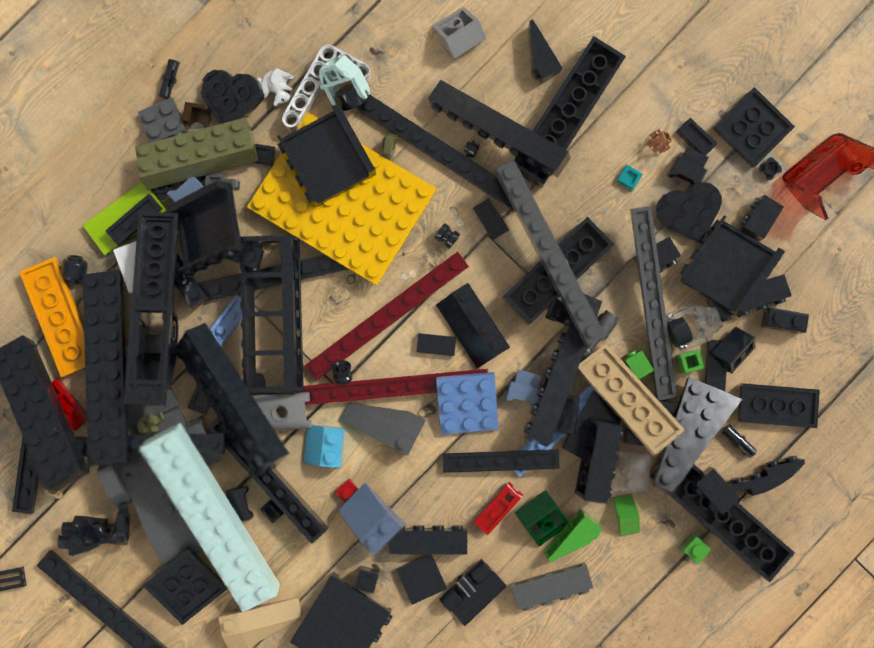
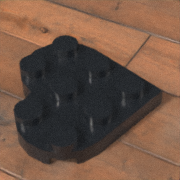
M212 70L202 79L204 81L201 91L202 98L219 124L245 118L260 105L265 97L260 82L249 74L232 76L224 70Z
M705 181L697 182L690 185L685 192L675 190L663 194L657 202L656 215L659 221L667 228L701 244L720 210L722 195L712 183Z

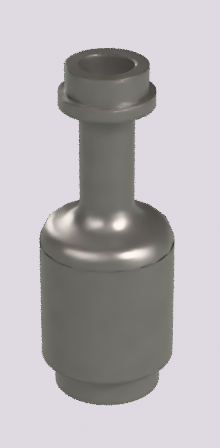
M607 310L601 313L597 319L606 335L600 338L604 340L609 337L618 324L617 320L619 319ZM600 339L586 345L583 355L589 357Z

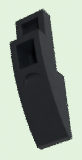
M789 456L783 462H778V460L766 462V466L761 467L762 474L761 472L749 475L750 478L746 479L736 477L727 484L735 492L747 490L749 495H759L778 487L790 479L805 464V460L797 458V456Z

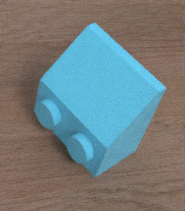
M312 425V429H307L303 463L340 468L343 460L346 428Z

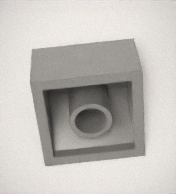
M465 7L432 26L445 49L453 58L462 56L467 50L478 46L487 39L479 20Z

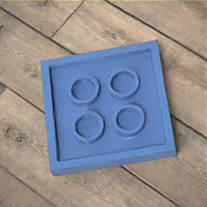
M494 372L436 377L441 434L499 429Z

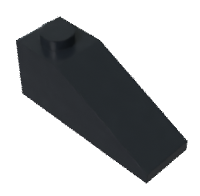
M532 19L528 25L531 74L535 80H539L542 84L559 74L562 66Z

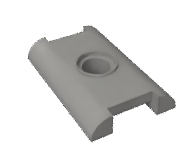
M309 392L253 395L274 430L312 429L311 420H306L305 402L310 401ZM280 407L286 410L285 416L280 415Z

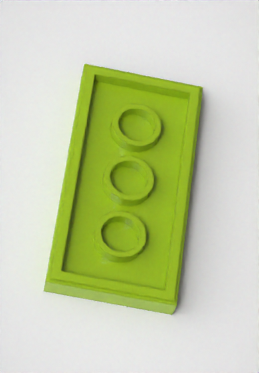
M142 182L83 224V227L105 256L120 247L106 233V230L146 195L151 194L163 208L160 212L166 213V208L155 193L147 190Z

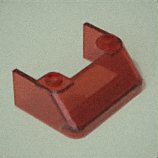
M835 133L786 171L782 176L783 182L804 209L827 220L828 215L823 205V199L818 194L845 172L851 175H858L867 168L874 170V147L845 134Z

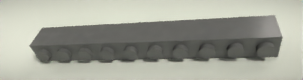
M513 160L496 169L495 174L584 345H589L606 336L515 161Z

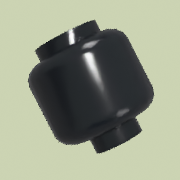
M68 255L67 258L62 260L61 276L67 280V283L79 284V281L83 280L84 274H87V261L83 260L82 256Z

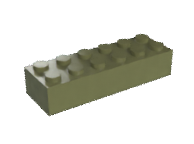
M246 117L135 146L139 178L147 190L258 161L253 132Z

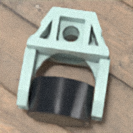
M345 55L328 60L319 70L320 88L325 90L333 106L339 104L342 111L359 106L367 99V95H370L369 86L361 70ZM351 80V84L341 89L338 88L337 84Z

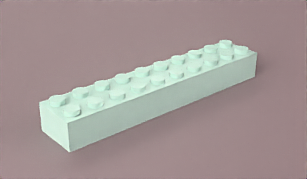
M181 423L147 439L140 447L141 452L242 612L277 596L280 583Z

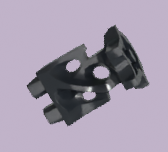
M128 502L119 504L116 522L107 525L108 519L88 516H74L73 522H63L61 526L62 535H59L57 540L58 549H68L69 556H75L93 550L101 544L127 546L130 536Z

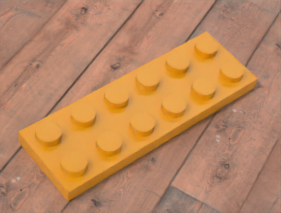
M53 257L19 271L61 378L85 369L84 324L67 281L61 276V266L58 259Z

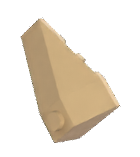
M297 597L257 605L245 612H242L241 609L223 612L219 616L222 638L227 647L249 648L302 617L300 600Z

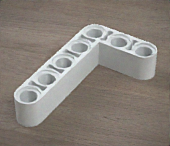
M332 45L322 46L283 114L282 121L289 131L295 132L306 114L310 112L322 91L320 88V75H316L315 72L330 60L324 58L327 53L334 54L330 59L345 55L360 70L367 72L364 76L367 83L371 79L368 65ZM309 85H314L315 89L313 91H306ZM300 101L306 102L303 108H297V104ZM294 117L297 119L293 125L287 123L290 118Z

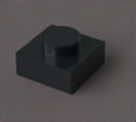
M272 499L260 509L272 524L284 514Z

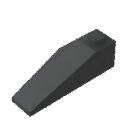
M351 402L348 403L340 419L407 456L426 421L409 411Z

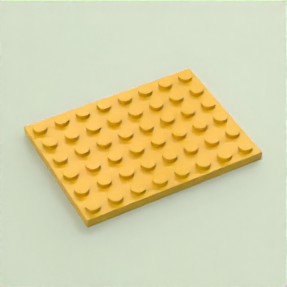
M307 113L297 130L319 118ZM361 144L376 170V175L316 207L313 202H308L304 194L307 192L304 185L300 187L295 178L298 175L296 170L291 171L286 160L289 159L287 154L281 153L247 208L378 286L435 195L437 188Z

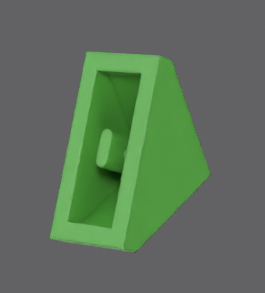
M632 494L613 497L620 536L639 533V513Z

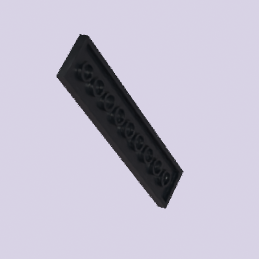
M121 270L84 274L83 303L88 466L129 462L128 409L127 405H124L126 353L123 275Z

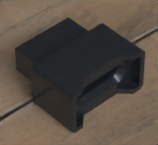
M687 147L682 156H678L675 159L667 176L670 178L678 177L690 183V185L701 182L707 173V169L704 166L709 157Z
M248 485L228 489L225 494L241 521L254 518V513L249 510L246 497L249 491Z

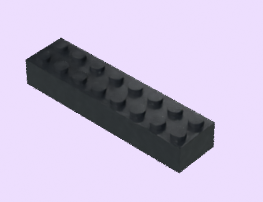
M593 36L533 129V132L567 150L626 56ZM515 157L514 161L522 176L542 189L550 176L543 173L542 168L537 165L532 167L526 163V159L523 157Z
M203 323L186 330L175 347L176 354L184 362L187 372L196 381L197 388L205 395L208 405L217 414L218 421L224 425L228 437L238 447L239 454L245 458L249 470L258 478L275 469L289 454L283 442L207 324Z
M22 335L0 347V383L43 488L57 492L89 474L90 470L35 342Z
M660 459L646 474L652 481L654 480ZM694 464L672 493L664 492L758 575L770 583L795 552L738 502L724 514L717 511L714 513L707 506L708 500L704 496L701 498L693 489L695 486L692 481L703 472Z

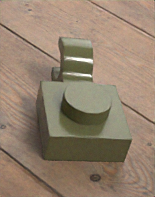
M393 133L387 134L382 140V148H384V155L382 156L393 162V154L395 153L398 137L397 134Z
M152 413L142 417L136 423L140 435H155L159 432L157 425L165 420L163 414L159 413L157 416H154Z

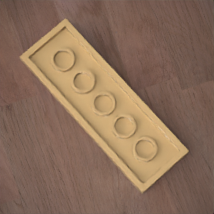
M606 343L579 364V373L653 456L657 455L684 433L685 429Z

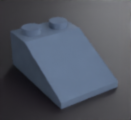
M366 482L339 509V512L358 539L373 555L379 553L406 525Z

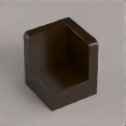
M185 102L182 121L190 126L209 127L211 117L209 107L207 105Z

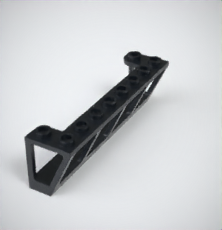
M292 235L240 236L241 243L261 250L262 244L281 243L280 272H254V268L239 264L241 271L240 289L242 293V300L240 302L243 338L241 341L243 349L241 363L243 368L242 380L250 393L304 391L300 239ZM254 278H282L281 311L255 312ZM282 316V350L256 351L255 317ZM283 355V387H265L264 375L256 373V356Z

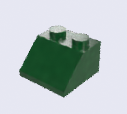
M546 490L514 512L539 547L561 532L568 523V520Z

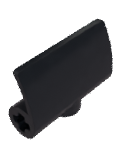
M481 559L467 573H462L454 581V585L439 600L448 611H452L461 623L466 626L507 586L493 569Z

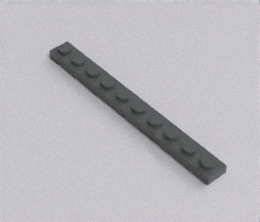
M651 206L630 209L651 365L654 369L652 373L656 399L659 401L676 398L677 393Z

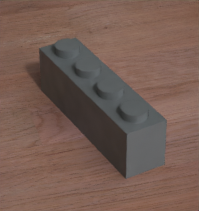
M583 562L511 583L518 610L528 611L533 609L534 605L541 604V606H545L558 598L566 600L571 598L572 594L578 593V595L589 593V589H593V584L588 567Z

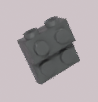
M173 97L138 112L149 143L188 133Z

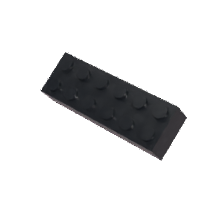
M586 217L558 245L577 280L614 243L589 217ZM540 261L502 298L527 325H530L552 304L553 299L558 298L559 295Z

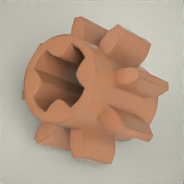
M658 129L649 134L651 139L648 140V145L653 152L659 151L661 154L671 148L669 143L672 142V138L666 130L661 132Z

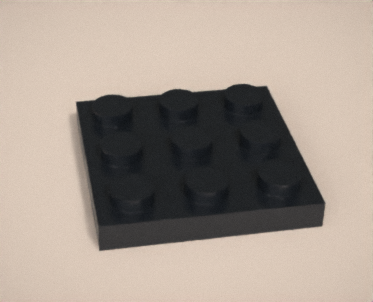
M754 87L713 129L754 168L795 126Z
M189 546L145 580L142 585L182 625L227 590L223 580Z

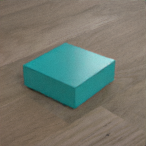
M626 165L616 182L633 191L643 174Z

